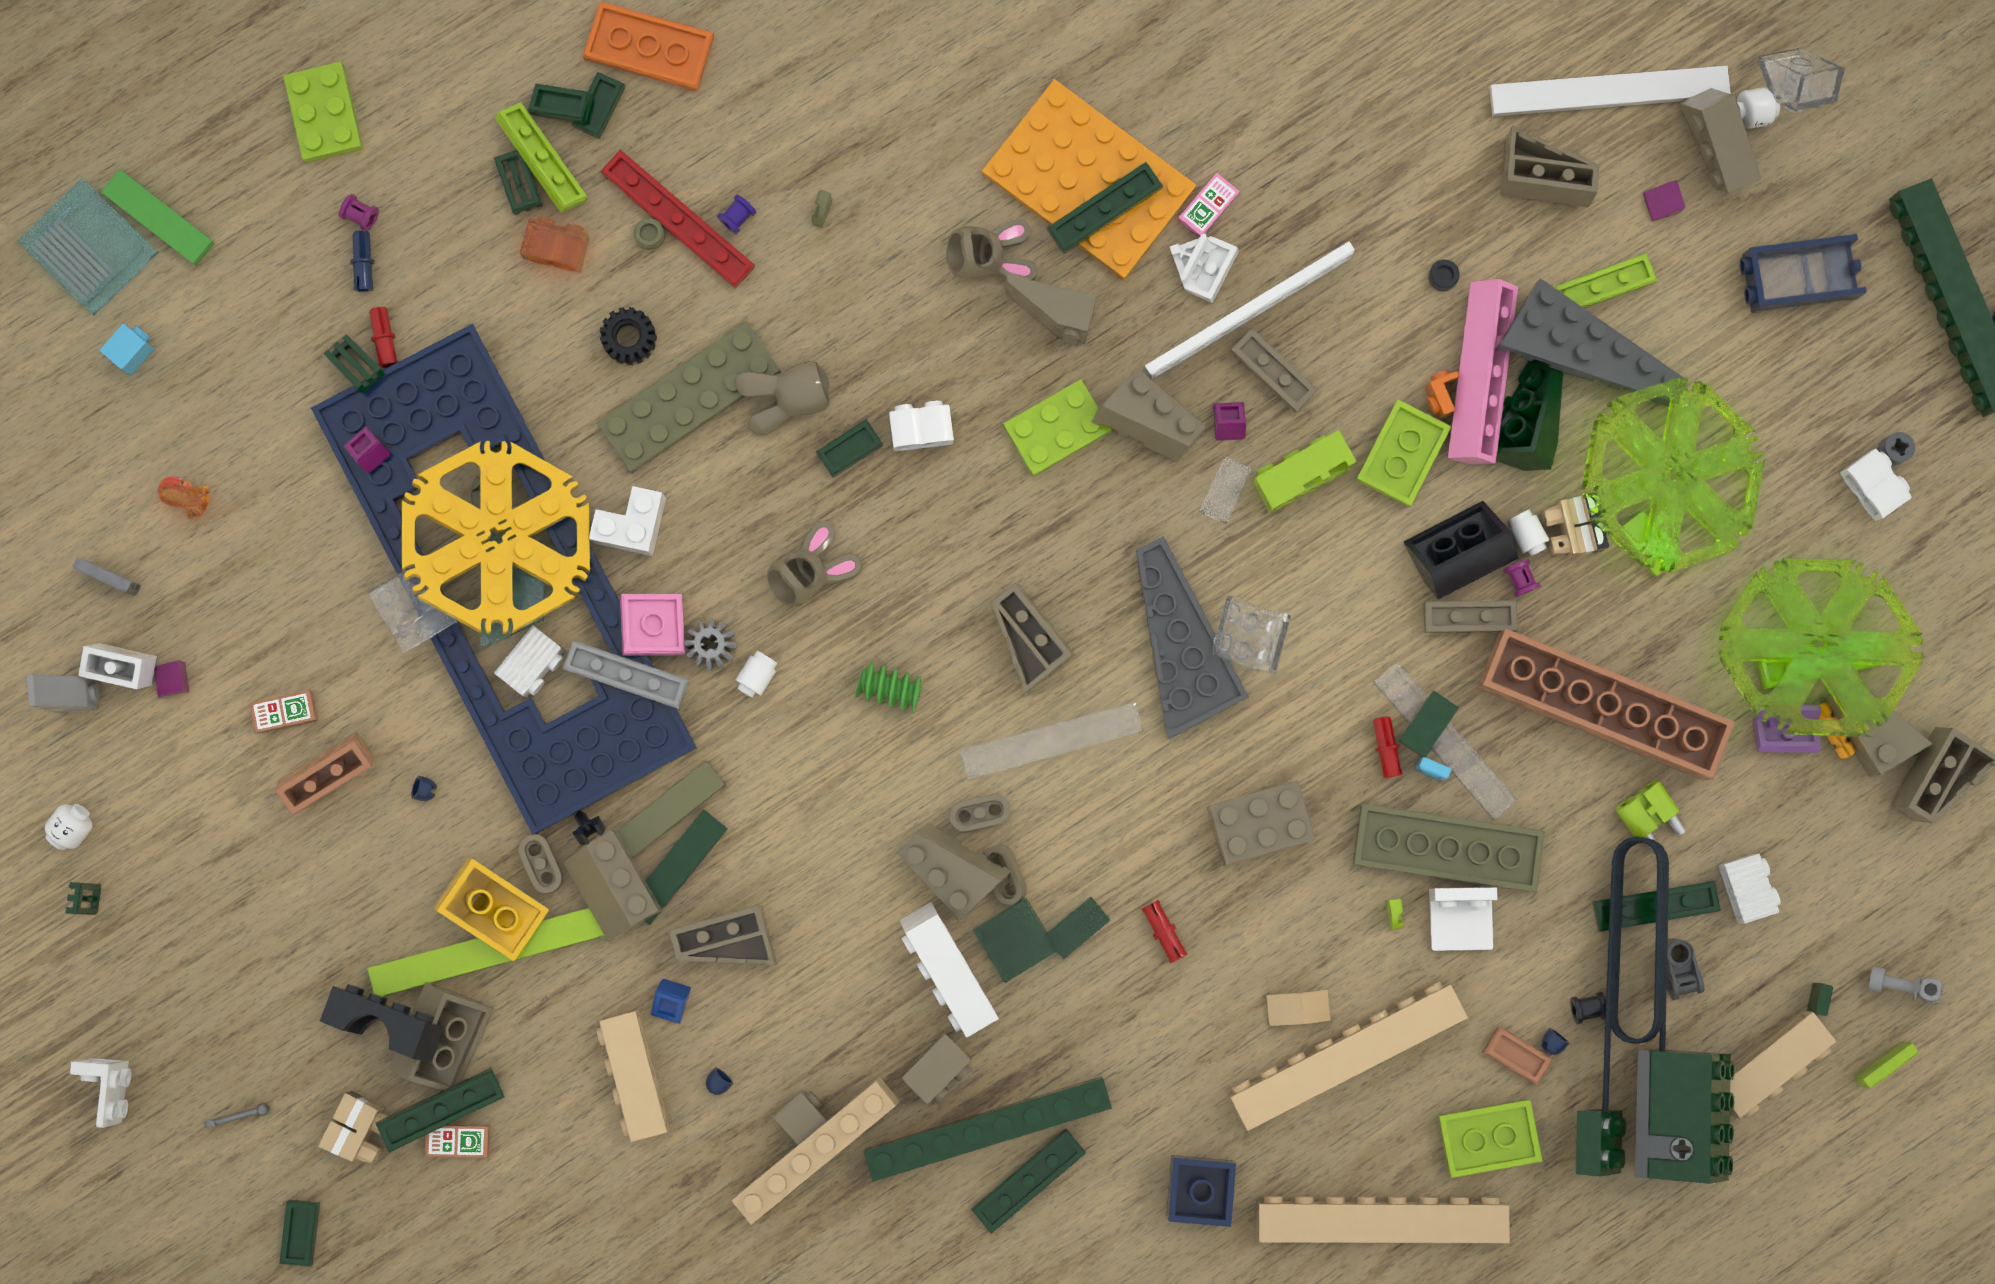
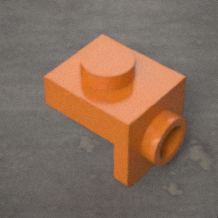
M1448 370L1441 371L1431 376L1432 381L1425 387L1429 396L1426 399L1428 407L1433 415L1437 414L1439 420L1451 416L1455 411L1445 386L1454 383L1460 377L1457 371L1450 374Z

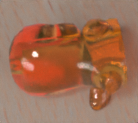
M169 476L161 481L158 495L162 503L173 507H183L187 511V517L194 519L204 514L210 499V489L207 486L195 487L188 480Z

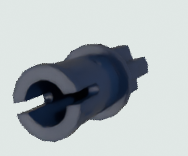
M355 231L352 235L353 259L350 260L354 271V291H373L372 265L375 263L371 259L370 233L368 231Z

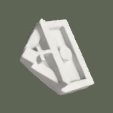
M1206 233L1202 234L1200 238L1185 244L1170 246L1185 291L1213 303L1239 253L1238 247L1212 236L1207 237Z

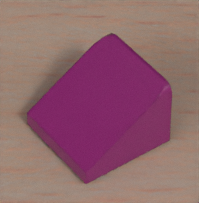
M1677 180L1643 193L1652 221L1679 214L1685 209V203Z
M1244 402L1213 404L1215 439L1218 441L1245 439L1246 417Z
M367 426L344 445L349 454L367 473L372 472L390 456L388 449Z
M178 660L155 666L154 673L158 697L189 692L185 662Z

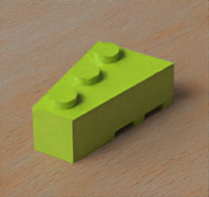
M1340 430L1327 437L1323 435L1309 443L1310 446L1302 451L1297 449L1283 457L1284 461L1276 466L1270 463L1256 471L1258 476L1255 477L1252 483L1269 514L1351 470L1357 461Z

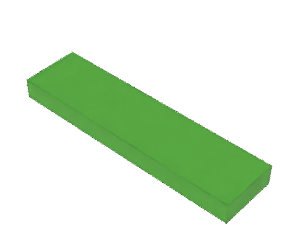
M121 169L117 171L101 191L102 194L195 266L215 244Z

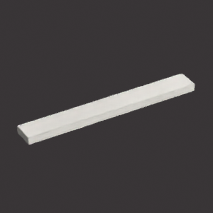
M1728 66L1494 84L1489 87L1492 117L1679 102L1710 88L1731 94Z
M1350 242L1345 243L1148 363L1144 367V374L1153 380L1347 262L1353 256L1355 249Z

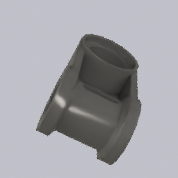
M1675 938L1668 939L1667 990L1672 1000L1679 999V995L1695 991L1700 994L1705 990L1692 945L1687 941ZM1679 945L1682 948V956L1679 960L1674 961L1671 957V950L1674 946Z

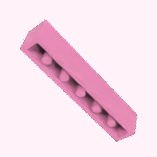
M1501 279L1471 282L1460 357V377L1457 383L1455 411L1453 413L1448 453L1449 459L1466 465L1496 464L1510 355L1509 350L1505 353L1496 350L1514 320L1518 286Z

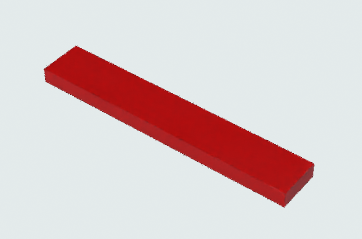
M621 149L600 171L603 176L653 219L659 221L667 231L735 289L755 268V265Z

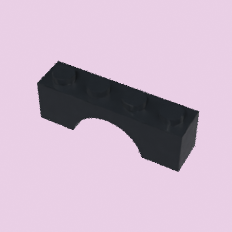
M347 984L345 989L336 986L332 987L320 1022L342 1031L362 1035L371 1024L381 1020L388 1031L390 1050L412 1059L432 1062L444 1030V1026L433 1022L434 1016L420 1011H416V1014L413 1015L409 1013L411 1007L397 1002H393L392 1006L386 1004L388 998L374 993H370L369 997L363 995L365 989L351 984Z

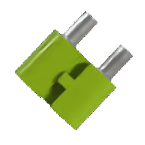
M1659 779L1649 782L1639 789L1636 795L1628 797L1615 808V811L1634 837H1644L1657 841L1652 832L1658 828L1659 824L1665 822L1670 824L1677 836L1686 832L1685 827L1676 816L1680 809ZM1647 845L1651 852L1655 854L1653 849L1649 845Z

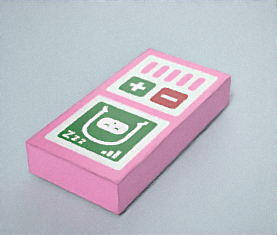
M1216 173L1179 216L1178 221L1200 238L1239 195L1240 191Z

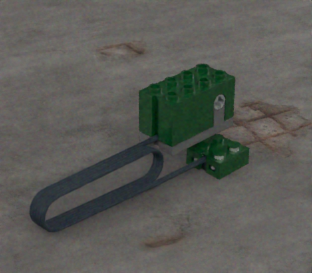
M1638 836L1627 838L1617 846L1612 858L1602 1109L1577 1111L1576 1174L1599 1177L1620 1174L1621 1168L1625 1165L1622 1137L1626 1132V1121L1622 1118V1110H1609L1611 1029L1618 1038L1631 1044L1646 1043L1655 1038L1660 1031L1659 1049L1638 1050L1635 1177L1706 1184L1728 1181L1729 1175H1732L1733 1158L1729 1156V1143H1732L1734 1138V1128L1730 1124V1112L1734 1109V1094L1730 1093V1082L1734 1079L1735 1064L1731 1061V1054L1665 1050L1669 860L1663 846L1649 838ZM1638 843H1646L1653 849L1657 859L1654 1021L1647 1035L1635 1039L1622 1031L1618 1021L1624 861L1631 847Z

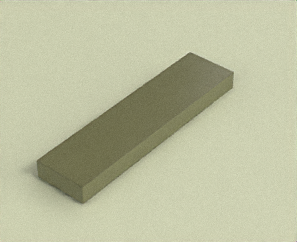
M708 761L697 767L617 830L632 858L726 785Z

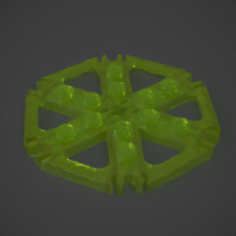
M1674 378L1614 398V401L1608 402L1607 406L1612 410L1613 414L1610 418L1607 414L1600 413L1597 416L1598 420H1595L1593 423L1581 489L1593 487V490L1583 494V498L1594 497L1596 499V506L1587 511L1589 514L1601 512V515L1591 519L1640 566L1645 565V568H1654L1655 560L1659 559L1661 563L1659 571L1673 572L1734 551L1731 547H1739L1740 543L1735 539V532L1737 531L1740 535L1745 536L1750 533L1749 529L1753 528L1765 460L1753 462V459L1764 455L1763 451L1753 453L1750 449L1751 443L1759 440L1758 436L1745 437L1748 433L1756 431L1708 384H1702L1701 381L1694 382L1692 390L1689 391L1687 389L1688 378ZM1665 395L1670 398L1662 441L1637 416L1636 407L1641 402ZM1706 406H1710L1732 426L1733 436L1730 440L1695 451L1702 410ZM1612 438L1643 469L1611 480L1606 479L1602 474V465L1607 441ZM1669 469L1678 470L1676 473L1678 480L1671 481L1669 479L1671 476ZM1737 469H1743L1748 475L1743 507L1740 510L1733 509L1705 480ZM1652 499L1645 542L1640 543L1618 523L1617 513L1622 508ZM1684 509L1715 537L1714 542L1710 546L1690 553H1683L1679 549L1678 543Z
M1782 558L1781 562L1777 560L1773 564L1777 572L1776 574L1771 575L1762 567L1759 577L1756 571L1720 628L1722 632L1719 634V640H1727L1731 643V646L1720 647L1719 655H1721V663L1756 718H1758L1759 713L1763 709H1766L1762 717V723L1765 724L1769 717L1775 716L1780 721L1776 729L1778 732L1783 730L1787 722L1790 723L1785 734L1859 737L1861 733L1865 735L1869 731L1865 720L1874 721L1877 727L1882 726L1883 718L1885 723L1887 722L1923 663L1919 661L1922 660L1924 654L1920 652L1915 653L1911 650V646H1921L1923 638L1920 637L1922 632L1884 575H1882L1881 580L1877 584H1874L1878 576L1877 570H1874L1870 577H1864L1860 573L1864 565L1862 562L1857 564L1854 571H1850L1856 560ZM1802 572H1833L1841 578V584L1821 616L1798 582V575ZM1760 593H1766L1789 629L1749 628L1744 625L1742 617L1755 596ZM1873 596L1881 597L1899 623V628L1894 632L1849 631L1868 599ZM1817 640H1822L1823 645L1828 646L1823 653L1818 652L1817 647H1812V645L1816 644ZM1744 661L1791 662L1776 688L1770 694H1761L1743 668ZM1852 664L1898 665L1901 673L1888 695L1884 698H1876L1871 694ZM1819 678L1822 679L1844 714L1842 719L1817 720L1807 719L1802 716L1800 709Z

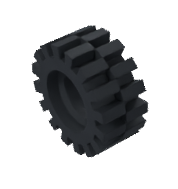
M624 307L618 308L619 312L615 313L612 311L609 313L610 317L608 319L605 317L603 320L604 326L600 327V341L608 355L618 363L623 364L625 362L627 365H633V362L637 361L639 364L643 362L642 359L645 356L647 359L649 358L651 349H655L656 345L654 342L657 340L655 328L649 317L641 310L636 311L633 307H629V310H625ZM627 325L636 327L640 333L638 342L631 347H624L617 341L618 331Z

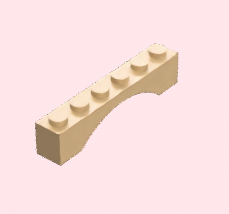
M879 1077L804 1141L740 1191L731 1201L750 1225H752L898 1104V1098Z

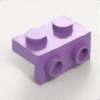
M1768 703L1760 705L1752 720L1757 751L1819 753L1822 744L1817 719L1821 714V707L1806 703L1796 705Z

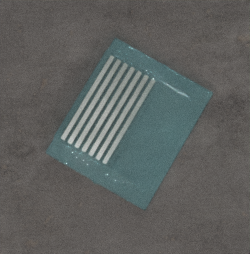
M83 178L17 240L92 315H95L159 253Z

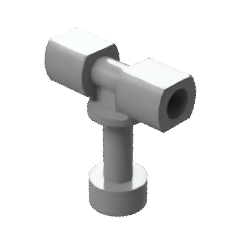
M1873 966L1868 990L1881 993L1883 987L1912 993L1914 994L1913 1000L1915 1001L1919 994L1926 1003L1939 1004L1941 1002L1943 985L1938 980L1927 978L1923 979L1922 983H1920L1921 976L1917 977L1916 982L1885 975V968Z

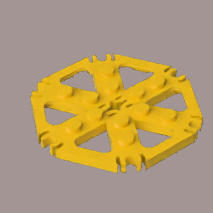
M486 441L484 444V454H481L480 442L423 471L417 475L419 479H414L412 485L420 490V494L413 496L406 492L404 499L410 504L402 500V572L408 568L415 567L408 570L404 574V578L408 580L411 577H418L421 581L420 584L412 588L413 593L418 594L426 588L427 591L418 595V599L479 633L482 632V620L486 621V634L491 633V625L495 622L500 623L503 627V634H507L509 629L508 621L512 622V633L574 600L575 596L567 593L565 589L571 594L578 595L580 589L572 584V580L579 578L582 581H586L588 575L582 570H585L588 574L590 573L589 503L578 508L577 506H581L586 501V495L574 498L570 493L578 488V482H571L565 487L564 485L567 482L573 481V476L512 442L510 445L511 454H507L506 441H502L501 451L498 453L492 452L490 450V441ZM467 463L478 465L480 468V509L443 489L440 485V479ZM520 463L525 464L550 479L552 485L548 491L512 510L511 471L513 466ZM424 515L460 535L461 538L427 556L419 555L415 550V520L417 517ZM566 517H571L576 521L577 552L572 557H565L531 538L533 535ZM495 530L497 534L505 532V535L502 536L501 544H498L496 541L487 542L491 537V531ZM481 564V604L477 609H466L442 595L440 591L441 585ZM512 565L551 586L553 589L552 594L526 610L516 609L513 605Z

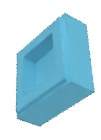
M1425 757L1419 758L1415 766L1416 771L1440 781L1448 779L1452 770Z

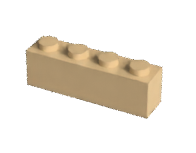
M637 1010L599 1021L601 1027L597 1028V1036L600 1045H606L608 1058L604 1059L608 1075L614 1076L616 1088H613L612 1092L616 1106H621L624 1118L620 1119L624 1136H629L630 1141L634 1142L670 1131L640 1011Z
M1803 1011L1735 1065L1734 1079L1730 1082V1093L1734 1094V1109L1730 1112L1731 1116L1737 1118L1752 1116L1759 1110L1758 1104L1765 1098L1772 1099L1783 1091L1782 1085L1789 1079H1798L1807 1072L1806 1066L1814 1059L1820 1061L1832 1051L1830 1047L1837 1041L1814 1012Z

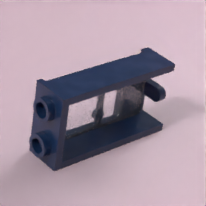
M1857 234L1750 247L1742 254L1740 271L1746 277L1747 287H1745L1744 296L1746 303L1750 304L1751 313L1842 300H1857L1866 294V287L1857 288L1855 275L1861 271V262L1859 259L1853 260L1851 245L1858 240Z

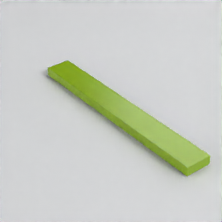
M589 908L546 919L540 923L516 960L605 935ZM479 938L367 969L373 993L385 996L425 985V982L441 981L512 960Z

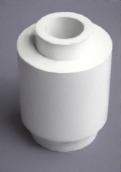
M1530 509L1508 520L1511 526L1509 530L1512 532L1513 538L1522 554L1528 552L1530 556H1533L1547 549L1545 542L1549 541V538L1537 515H1533Z
M756 651L754 656L750 655L735 681L740 683L737 689L751 698L754 697L755 693L761 696L776 673L774 668L778 663L763 653Z

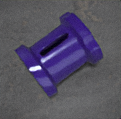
M738 194L734 196L735 201L723 214L719 213L717 215L720 222L736 235L740 232L739 227L750 215L754 216L757 213L751 204Z

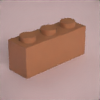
M355 732L278 780L275 792L291 814L294 815L371 767L374 756L359 734Z

